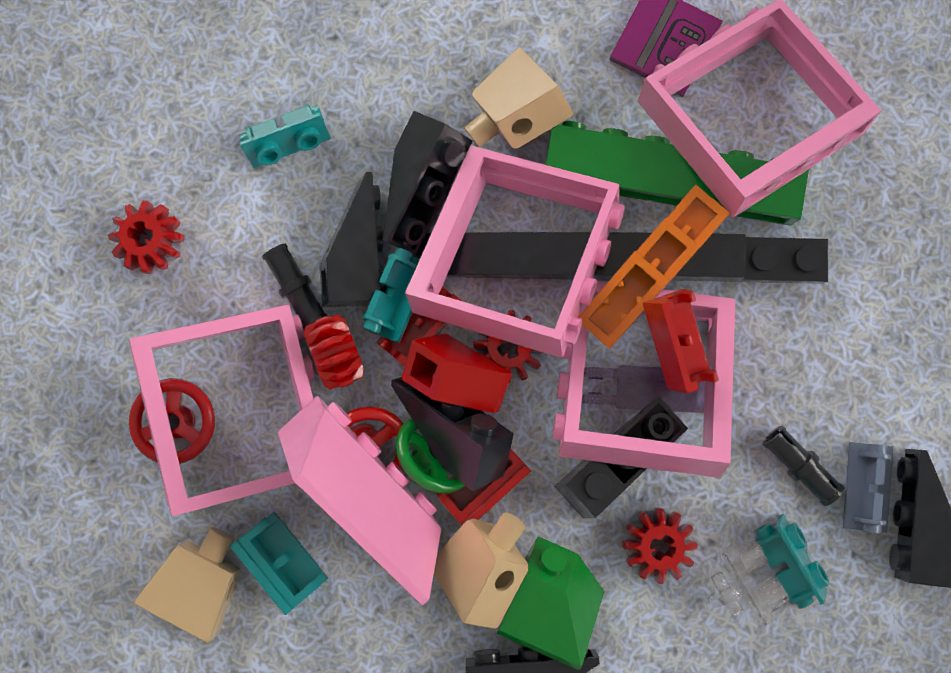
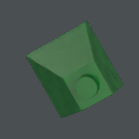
M537 536L525 556V560L528 563V572L506 611L497 634L576 670H580L605 591L579 554Z

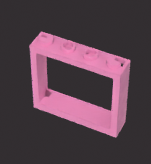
M776 0L761 10L755 7L745 16L744 20L734 26L727 24L721 27L710 40L700 46L697 44L689 46L670 64L666 66L663 64L657 65L654 73L643 79L644 84L637 101L733 218L865 134L882 111L783 0ZM767 38L837 119L743 179H740L671 95Z
M470 145L405 292L412 312L563 358L568 343L575 345L579 337L582 318H578L582 305H590L597 285V279L593 278L597 265L604 267L608 259L611 241L607 240L610 230L611 228L618 229L623 218L625 205L619 204V184ZM486 183L599 213L555 329L439 295Z
M597 281L593 299L608 282ZM663 289V290L661 291V293H660L657 297H660V296H663V295H666V294H669V293H672V292H675V291H672V290H664V289ZM694 294L696 301L691 302L695 320L708 323L706 358L709 368L716 370L719 381L714 383L705 381L702 447L579 430L588 330L581 326L575 345L568 343L563 358L568 359L567 373H559L556 398L564 399L563 414H555L553 424V439L560 440L559 456L720 478L731 461L735 299ZM583 304V305H582V308H581V310H580L579 315L584 311V309H585L588 305H586V304Z
M290 304L129 339L171 516L295 484L290 471L187 498L152 350L277 323L300 412L315 399L313 398L309 381L314 380V371L309 356H302L299 340L304 338L303 327L299 315H292Z

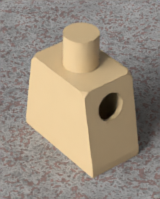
M519 47L473 90L472 97L483 113L466 125L464 129L479 148L499 133L512 149H518L570 118L574 113L559 86Z
M504 512L496 524L477 519L467 520L437 553L434 576L464 624L497 629L528 572V563L515 546V543L526 527L518 517L511 513Z
M211 527L201 547L190 541L179 544L142 590L134 604L209 643L221 630L240 572V568L223 560L234 538L220 529Z

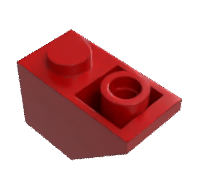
M445 333L412 340L401 380L432 400L496 413L500 410L512 372Z

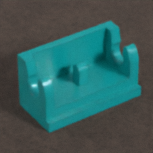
M275 512L262 519L230 546L284 615H287L328 579L327 575Z

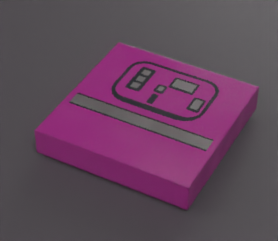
M639 0L609 60L646 78L654 73L657 65L663 64L666 66L675 61L689 46L693 44L700 46L710 40L715 32L719 30L723 21L683 0ZM690 84L675 94L684 97Z

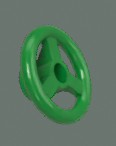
M412 418L407 420L401 426L396 437V453L405 473L416 484L435 493H452L463 488L465 485L457 478L447 479L446 470L442 468L423 436L415 432L418 428ZM409 446H411V448H412V450H413V452H412L411 454H410V451H409Z

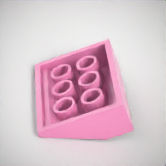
M317 396L278 431L293 481L423 606L430 598L442 530L433 515L438 510L437 507L421 490L416 495L412 493L406 486L410 482L409 478L394 462L386 466L377 457L381 450L365 432L357 436L348 427L352 420L337 403L332 402L327 406Z

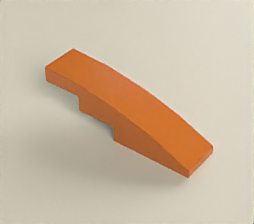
M695 185L667 218L665 217L640 248L634 251L596 295L591 304L578 316V318H582V326L611 349L644 312L642 303L655 299L728 217L730 212Z

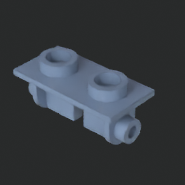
M849 442L843 528L862 530L869 533H887L893 446Z

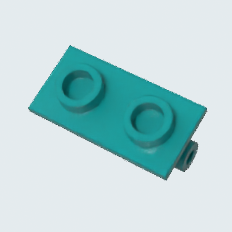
M306 104L304 107L283 114L282 118L285 125L279 128L274 118L251 127H245L246 132L239 134L241 140L239 143L252 167L256 168L261 165L275 164L285 156L301 150H312L319 146L320 143L330 140L331 137L319 106L310 107L309 104Z
M397 247L394 254H389L388 262L379 281L387 286L384 293L375 290L366 314L362 317L366 320L363 328L368 330L369 333L399 343L412 315L405 292L420 261L419 258L412 257L413 254L405 249Z
M782 514L778 518L775 529L772 528L770 523L757 528L754 531L758 537L755 542L770 568L786 562L788 568L777 572L775 576L790 603H796L797 607L802 609L814 602L812 596L815 595L820 605L824 604L827 593L826 586L830 585L829 579L822 565L818 561L811 562L806 554L804 547H807V541L798 524L795 522L789 524L785 515Z

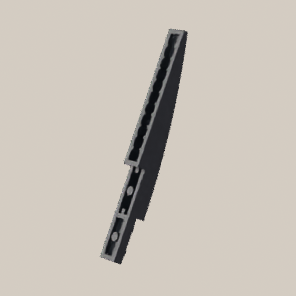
M591 232L465 233L446 277L574 280ZM610 232L607 240L611 241L608 259L604 267L597 265L593 278L609 281L652 233ZM431 233L426 234L415 256L412 255V257L421 258ZM713 233L672 280L824 284L828 282V239L746 237V234Z

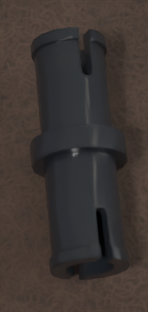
M286 243L280 244L262 255L263 260L266 261L281 287L278 291L282 299H288L295 313L299 315L304 330L305 326L314 323L315 320L328 316L309 286L312 283L308 275L303 276Z
M781 425L775 428L766 437V440L763 441L762 445L768 448L788 468L787 474L794 481L800 480L820 500L822 505L828 506L842 495L840 492H843L845 487L819 463V456L812 450L806 451L786 431L784 426Z

